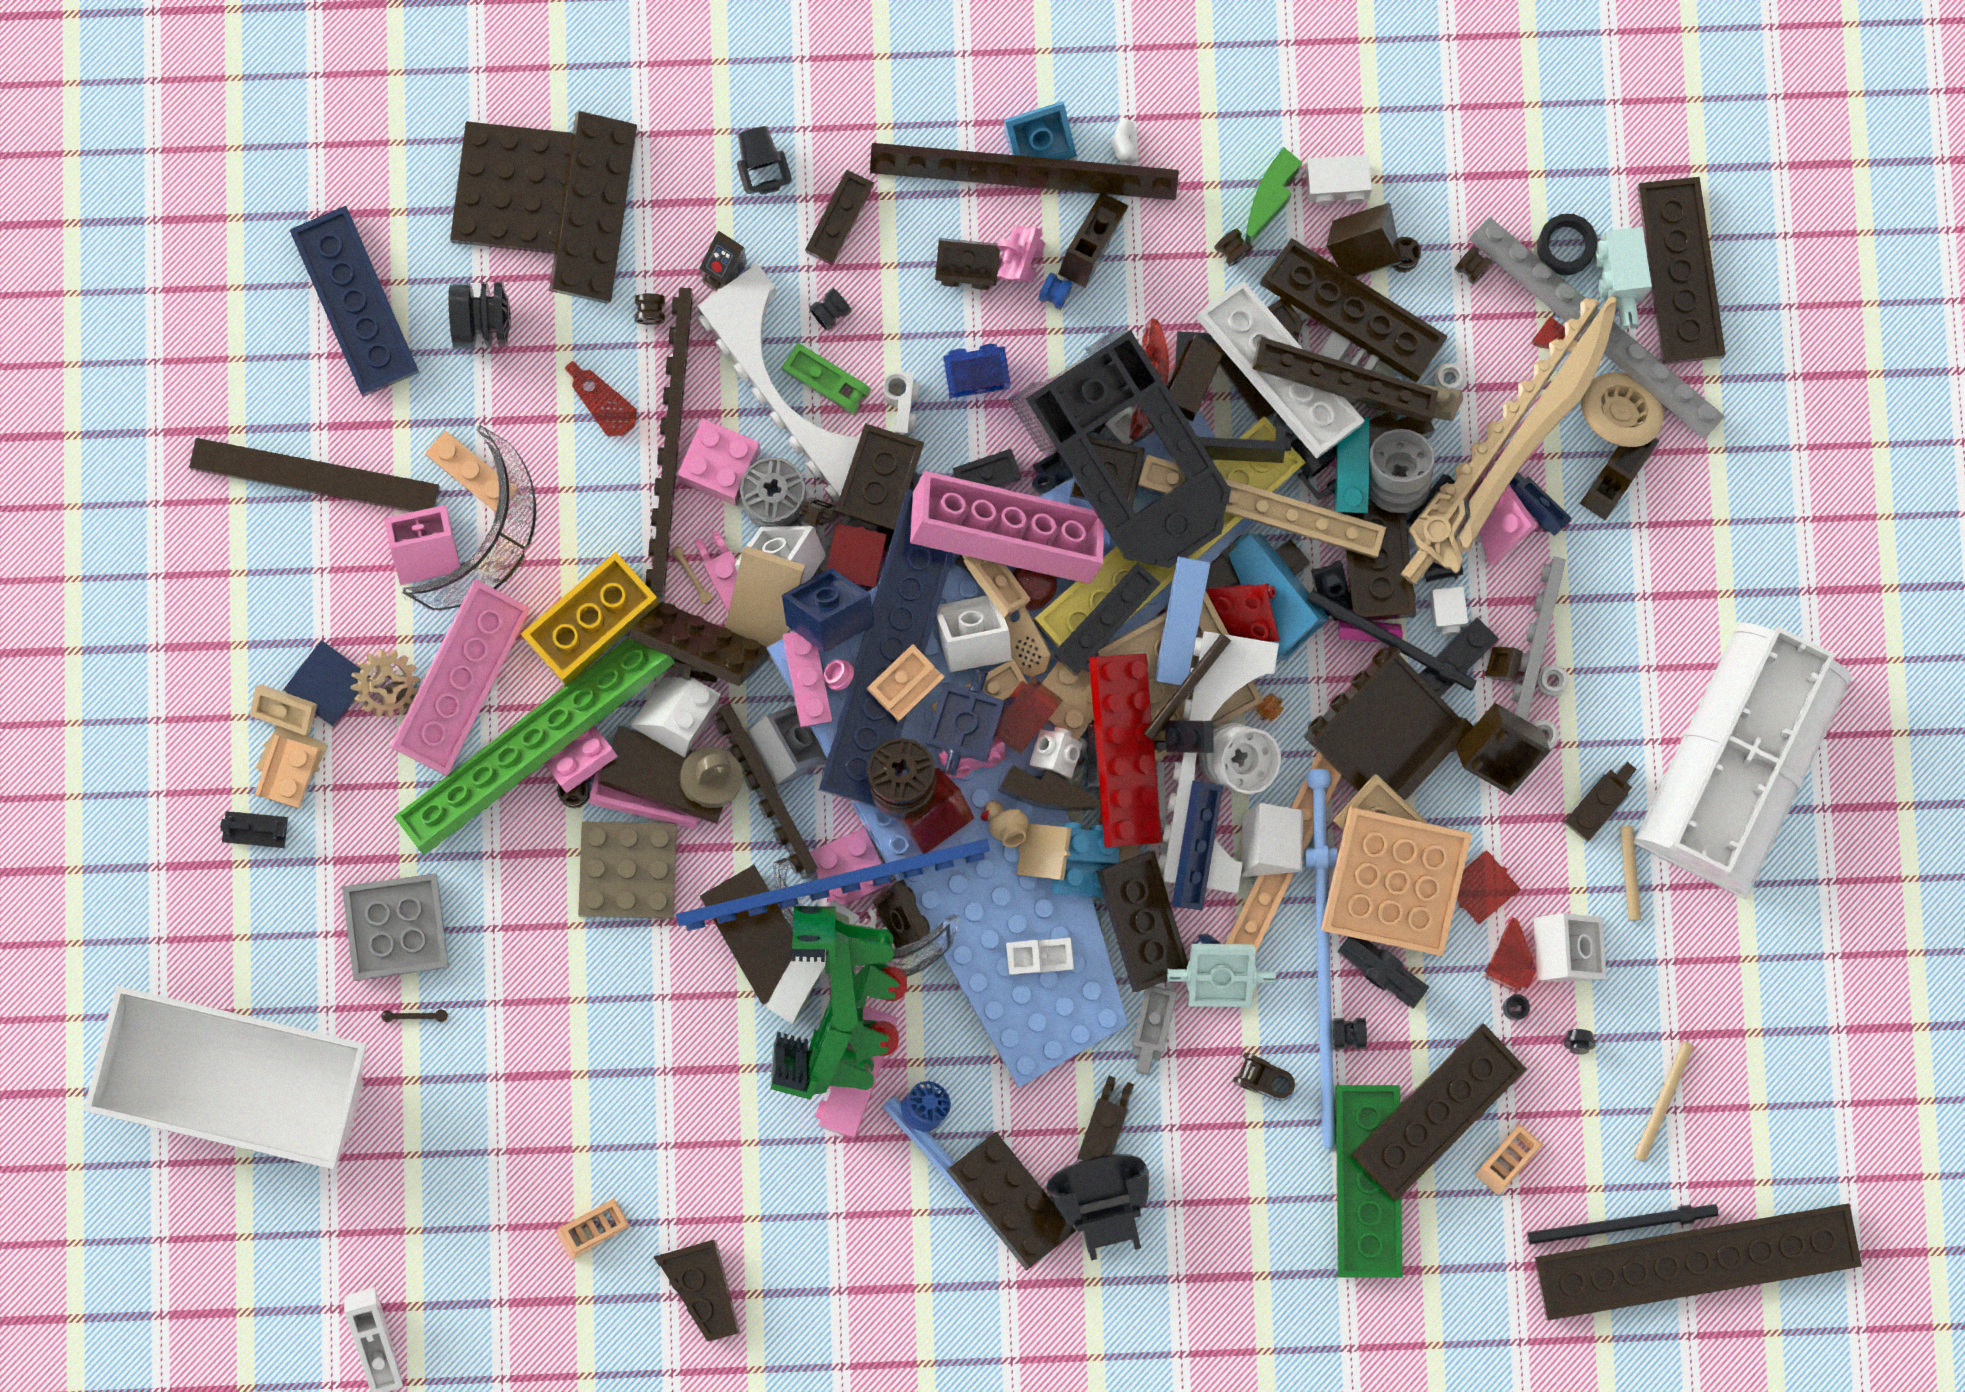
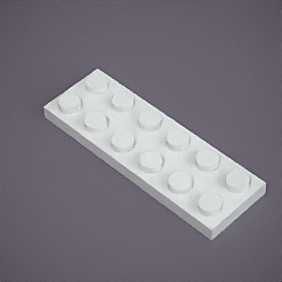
M1244 280L1198 312L1195 318L1316 458H1319L1365 422L1345 397L1252 369L1257 342L1261 337L1300 349L1303 348Z

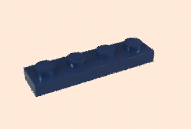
M1192 780L1172 906L1203 911L1224 785Z

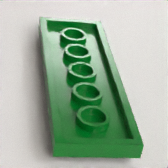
M1336 1085L1337 1278H1402V1198L1400 1197L1397 1201L1393 1202L1350 1156L1400 1105V1085Z

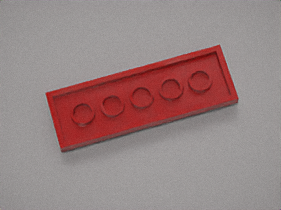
M1145 653L1089 657L1104 847L1161 843L1162 833L1154 740H1151L1143 733L1152 722L1147 655Z

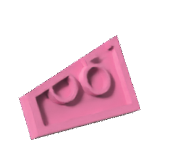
M1494 462L1491 463L1483 477L1480 479L1472 493L1469 495V501L1475 494V492L1477 491L1485 477L1488 475L1492 467L1494 466ZM1510 485L1507 486L1479 531L1489 565L1498 563L1538 526Z

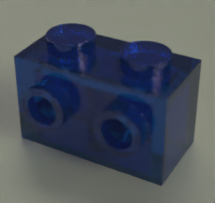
M986 344L980 346L979 350L970 352L963 348L954 349L948 352L949 355L943 356L949 399L1010 389L1011 381L1005 346L997 347V344Z

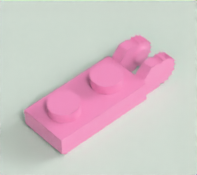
M716 530L712 532V539L720 549L721 555L711 559L707 552L708 549L701 539L694 541L704 561L703 566L729 613L738 573L735 568L737 561L732 551L728 550L719 531Z

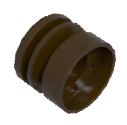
M906 738L892 739L878 746L871 755L867 768L871 797L877 808L887 816L901 820L915 818L925 812L933 803L937 790L934 761L927 748L915 740Z

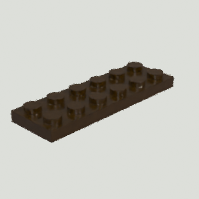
M583 111L575 113L549 291L605 304L611 302L637 124Z
M1700 177L1639 183L1637 190L1662 363L1665 365L1724 358L1726 353Z
M1293 238L1290 239L1260 282V285L1332 331L1352 341L1359 348L1365 349L1370 355L1377 356L1381 362L1415 383L1419 381L1448 337Z
M1482 1023L1350 1156L1393 1202L1397 1201L1527 1068Z

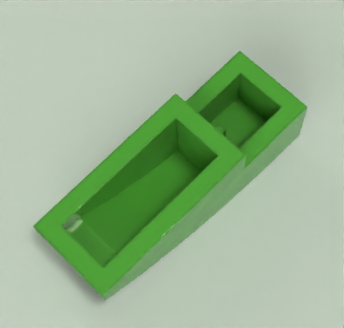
M1285 147L1270 164L1254 196L1245 236V242H1250V244L1290 201L1292 193L1286 186L1301 171L1303 162Z

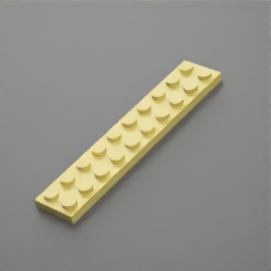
M1264 416L1239 439L1275 441L1276 428ZM1292 446L1291 451H1285L1283 463L1231 460L1213 461L1223 478L1269 492H1274L1306 463ZM1225 513L1222 534L1186 558L1197 560L1243 518ZM1116 546L1103 557V564L1091 584L1076 581L1036 616L1033 621L1059 648L1138 561L1124 559ZM1138 562L1161 584L1128 620L1173 581L1176 564L1166 568Z

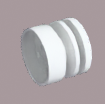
M1235 722L1220 723L1213 728L1214 753H1199V764L1205 777L1214 784L1224 785L1223 787L1245 794L1259 793L1269 787L1278 776L1281 766L1280 749L1276 740L1266 731Z

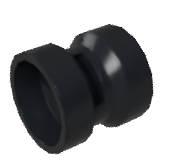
M834 288L825 293V298L822 300L823 303L814 302L809 307L814 318L827 331L836 325L835 317L837 319L840 317L845 318L852 312L846 300Z
M1333 1018V1049L1344 1050L1349 1046H1353L1356 1050L1366 1049V1019L1355 1018L1353 1021H1346L1343 1018Z

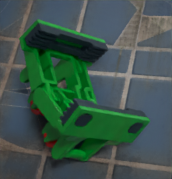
M794 906L792 961H796V957H799V961L803 962V957H807L806 962H810V957H814V962H817V957H821V962H825V974H830L831 997L818 1030L814 1029L809 1050L808 1039H804V1043L801 1042V1037L794 1041L793 1035H791L790 1039H787L788 1034L784 1033V1036L781 1037V1032L777 1031L772 1049L771 1090L811 1100L814 1094L826 1093L829 1086L857 1088L860 1090H868L873 1086L874 1076L871 1072L874 1069V1062L871 1057L892 1054L898 1047L899 1035L896 1027L890 1022L863 1020V1008L865 1007L867 996L894 1002L900 1000L907 991L906 974L901 969L886 964L894 956L892 947L894 938L889 930L850 924L849 917L837 912L836 907ZM865 965L855 974V966ZM849 1042H850V1044H851L853 1050L847 1048V1045H848Z

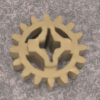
M378 649V657L367 653L368 662L366 664L360 661L357 662L361 671L360 673H352L351 676L358 679V683L351 685V689L360 693L354 698L356 702L365 701L362 707L364 711L369 712L374 707V716L380 717L384 711L387 717L392 718L394 709L403 714L405 713L403 705L405 703L412 704L413 700L410 696L418 692V689L413 688V683L419 682L420 677L412 676V673L417 669L416 665L410 664L406 666L409 657L402 655L398 658V652L395 650H391L387 656L385 650ZM390 663L398 666L403 674H395ZM375 667L374 673L367 679L369 673ZM385 678L396 681L386 685V689L375 686L385 682ZM404 688L401 695L396 699L397 694ZM368 692L378 694V700L381 701V704L372 700Z

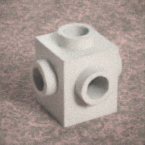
M1054 727L1053 731L1040 729L1029 765L1043 773L1049 770L1059 777L1072 779L1083 743L1072 738V732L1063 728Z

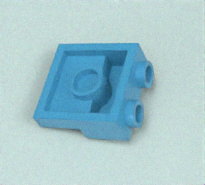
M1064 823L1063 827L1072 828L1068 849L1070 856L1067 857L1064 880L1052 879L1053 895L1104 898L1096 871L1119 863V846L1104 847L1103 825L1090 826V830L1082 829V823Z

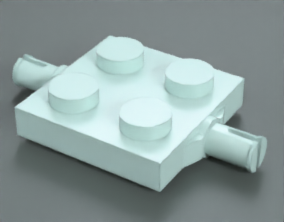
M1191 944L1190 961L1187 968L1167 969V982H1186L1188 987L1187 1003L1191 1007H1251L1252 993L1256 984H1275L1276 971L1256 969V949L1252 944Z

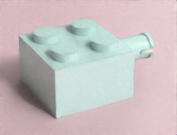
M1643 227L1605 231L1601 241L1598 242L1594 254L1595 267L1600 268L1602 279L1598 280L1600 298L1605 297V302L1609 297L1614 296L1618 305L1620 329L1627 330L1628 326H1630V329H1634L1640 326L1636 303L1643 302L1652 287Z

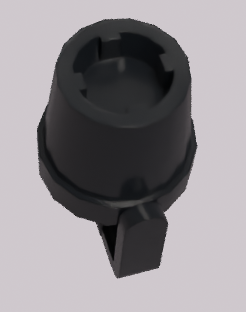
M767 126L752 128L738 134L742 160L737 161V167L744 191L747 194L759 192L763 195L780 190V187L791 182L792 177L785 154L782 150L777 151ZM778 163L783 179H773L752 186L748 171Z
M1299 437L1291 443V446L1306 462L1300 468L1302 472L1298 473L1297 476L1316 499L1322 500L1330 493L1334 495L1335 478L1320 493L1316 491L1308 480L1315 477L1336 459L1337 444L1319 458H1316Z

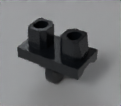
M1338 560L1328 567L1324 566L1321 569L1315 568L1311 570L1315 591L1350 610L1351 600L1342 562ZM1324 610V612L1328 616H1331L1334 621L1340 620L1338 617Z

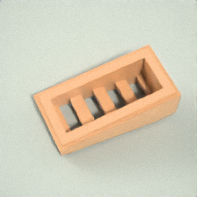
M1518 1124L1475 1175L1493 1192L1500 1195L1543 1144ZM1517 1138L1530 1151L1526 1153L1513 1140ZM1509 1148L1521 1161L1518 1162L1505 1149ZM1499 1157L1513 1169L1512 1172H1509L1496 1159Z
M612 1199L558 1228L556 1233L569 1258L573 1260L626 1230L630 1225L616 1200ZM606 1211H609L616 1224L613 1228H611L603 1214ZM596 1217L605 1231L602 1234L599 1233L593 1222V1219ZM585 1224L593 1239H587L581 1228L582 1225ZM572 1231L575 1232L581 1243L578 1247L569 1234Z

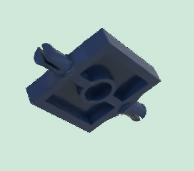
M975 670L970 687H956L944 683L925 743L927 746L943 750L949 754L943 770L946 774L950 773L956 776L961 758H972L988 762L1006 702L1005 700L989 696L982 691L988 673L984 671L981 673L980 670Z

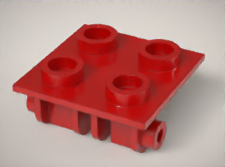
M1263 583L1260 585L1247 584L1245 586L1207 588L1208 596L1229 635L1267 642L1280 640L1270 599H1274L1276 596L1274 586Z

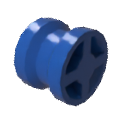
M1050 272L1043 284L1038 300L1043 303L1046 301L1051 302L1054 308L1061 310L1069 296L1073 282L1069 280L1062 281L1058 279L1056 274Z

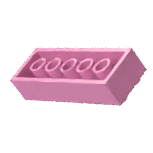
M924 471L913 491L910 543L1091 584L1103 564L1104 526L1095 511Z

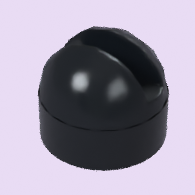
M1514 994L1504 1001L1502 1007L1503 1014L1510 1020H1521L1530 1011L1529 1001L1523 995ZM1521 1006V1011H1510L1509 1008Z

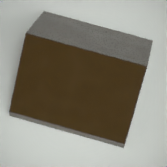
M1390 203L1332 221L1326 246L1338 268L1353 277L1403 263Z

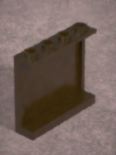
M1388 646L1387 648L1380 649L1373 656V663L1366 671L1361 670L1352 678L1350 682L1352 685L1345 693H1339L1332 699L1329 704L1331 708L1323 716L1316 717L1309 724V731L1303 737L1357 792L1376 774L1403 800H1406L1474 726L1466 718L1459 717L1402 658L1400 655L1402 651L1399 648Z

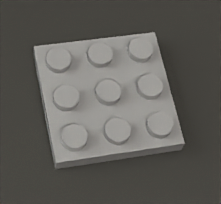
M437 873L342 886L354 981L449 968Z

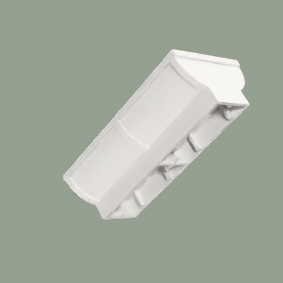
M1739 621L1634 838V845L1746 900L1853 676L1850 672L1833 660L1835 654L1779 626L1772 630L1760 625Z
M116 985L83 1111L335 1170L345 1142L349 1143L364 1084V1080L361 1078L367 1044Z

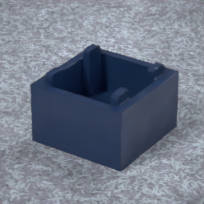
M833 568L782 595L786 626L823 652L833 649L835 646L874 625L871 595Z

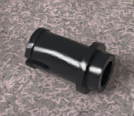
M1435 562L1424 573L1426 583L1451 577L1457 580L1458 576L1464 575L1462 565L1459 572L1454 573L1451 569H1446Z

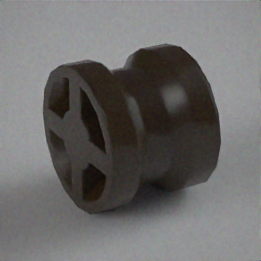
M1238 228L1230 231L1214 246L1218 253H1223L1226 257V263L1229 267L1240 262L1253 249L1250 242H1245L1241 238L1242 233Z
M1400 237L1398 242L1402 259L1408 258L1409 260H1402L1403 263L1391 267L1397 272L1406 273L1412 271L1417 266L1421 256V248L1413 238Z
M1473 246L1458 262L1454 270L1458 273H1464L1468 277V281L1474 285L1489 269L1493 261L1489 258H1483L1479 254V249Z
M653 293L635 296L634 302L638 306L637 312L634 314V321L636 323L658 325L665 322V314L662 312V306L665 305V296Z
M585 780L568 793L558 783V797L568 808H580L589 800L590 789Z

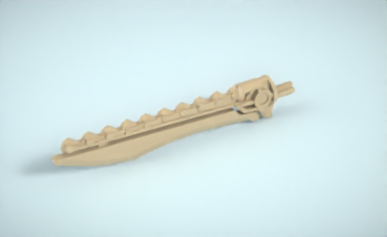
M1614 296L1607 299L1586 332L1577 342L1576 339L1597 311L1599 304L1598 300L1586 298L1580 302L1581 317L1579 319L1571 318L1565 322V338L1563 340L1555 339L1549 343L1550 358L1548 360L1540 359L1534 363V379L1532 381L1524 380L1518 384L1519 398L1517 401L1509 400L1503 404V420L1501 422L1493 421L1487 425V441L1477 442L1471 446L1472 460L1470 463L1462 462L1456 466V482L1454 484L1446 483L1441 486L1440 492L1437 491L1409 528L1408 532L1418 551L1401 573V576L1406 578L1409 583L1416 585L1433 562L1442 565L1446 569H1451L1454 573L1459 572L1463 562L1461 553L1470 551L1474 544L1473 541L1520 467L1553 428L1580 403L1599 368L1609 341L1617 306ZM1569 352L1570 355L1568 356L1560 370L1557 372V374L1555 375L1549 386L1546 388V390L1544 391L1536 405L1533 407V409L1531 410L1525 421L1522 423V425L1520 426L1512 440L1509 442V444L1507 445L1499 459L1496 461L1488 475L1485 477V479L1483 480L1475 494L1470 499V518L1467 521L1464 505L1465 501L1472 493L1480 479L1483 477V475L1485 474L1493 460L1496 458L1504 444L1507 442V440L1509 439L1517 425L1520 423V421L1522 420L1530 406L1533 404L1541 390L1544 388V386L1546 385L1554 371L1557 369L1565 355Z

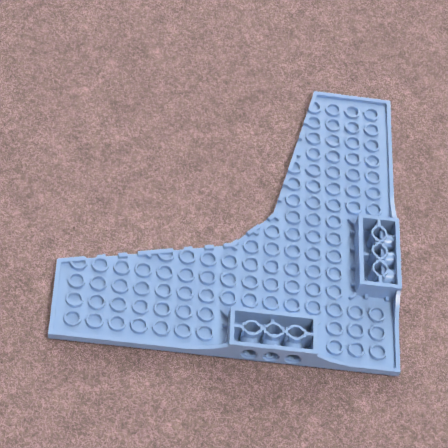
M1198 410L1194 421L1187 419L1197 437L1216 438L1200 410ZM1156 432L1133 444L1134 446L1145 448L1141 470L1146 455L1174 462ZM1074 478L1039 496L1040 498L1093 510L1087 500L1070 497ZM1137 486L1132 510L1136 514L1165 494ZM1243 518L1197 560L1208 561L1211 564L1254 521ZM1105 527L1103 557L1116 547ZM953 554L939 605L987 595L976 580L954 564L960 554ZM1006 565L1030 597V601L1025 607L1032 620L1076 582ZM1173 581L1126 621L1104 645L1152 620L1169 604ZM877 587L868 591V593L871 595L872 604L875 598ZM1019 611L1011 614V619L1014 622L1020 619ZM935 619L924 656L945 678L907 713L900 737L917 741L926 747L934 761L937 786L934 801L922 814L915 818L903 820L889 817L878 808L852 800L849 801L885 863L988 839L990 852L984 853V860L966 864L965 858L954 860V867L935 871L933 865L922 868V875L904 878V874L900 873L894 876L897 881L904 879L907 887L913 890L916 897V905L921 915L925 916L929 922L932 939L950 923L951 946L942 956L1016 1086L1020 1088L1128 1025V1021L1092 898L1053 895L1052 879L1016 875L1020 854L1018 847L1021 844L1016 847H1005L1002 841L995 839L990 834L989 821H983L980 818L986 803L998 801L1004 806L1005 810L1019 809L1024 812L1030 824L1063 827L1064 823H1070L1067 811L1034 806L997 791L1012 765L1037 779H1040L1043 772L1030 766L1029 763L1040 729L1053 731L1054 726L1025 704L1058 660L1052 655L1048 671L1038 676L1030 677L1023 674L1029 686L1005 700L1006 705L997 733L1000 736L1001 742L1005 743L1006 759L996 766L982 767L971 771L967 776L946 780L945 773L943 772L945 766L941 764L938 753L943 752V750L927 746L925 743L934 717L931 705L939 701L944 683L956 687H964L972 682L975 670H980L981 673L982 671L988 673L1005 662L950 673L942 652ZM1035 623L1053 654L1058 649L1057 646ZM865 631L851 637L829 651L823 652L818 648L823 676L826 666L834 660H845L854 668ZM783 639L767 647V651L794 696ZM1088 662L1083 668L1090 673ZM825 681L832 722L810 727L827 759L848 686L843 690L834 691L827 686ZM947 929L934 940L941 954L947 949ZM1072 938L1075 970L1009 975L1006 943Z

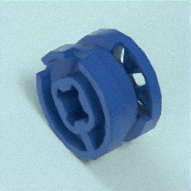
M923 1081L916 1084L905 1096L901 1104L902 1117L906 1123L913 1129L922 1132L937 1128L942 1120L946 1118L951 1108L950 1097L946 1090L938 1083Z

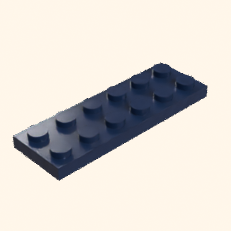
M345 205L290 229L289 231L362 397L420 373L347 206Z

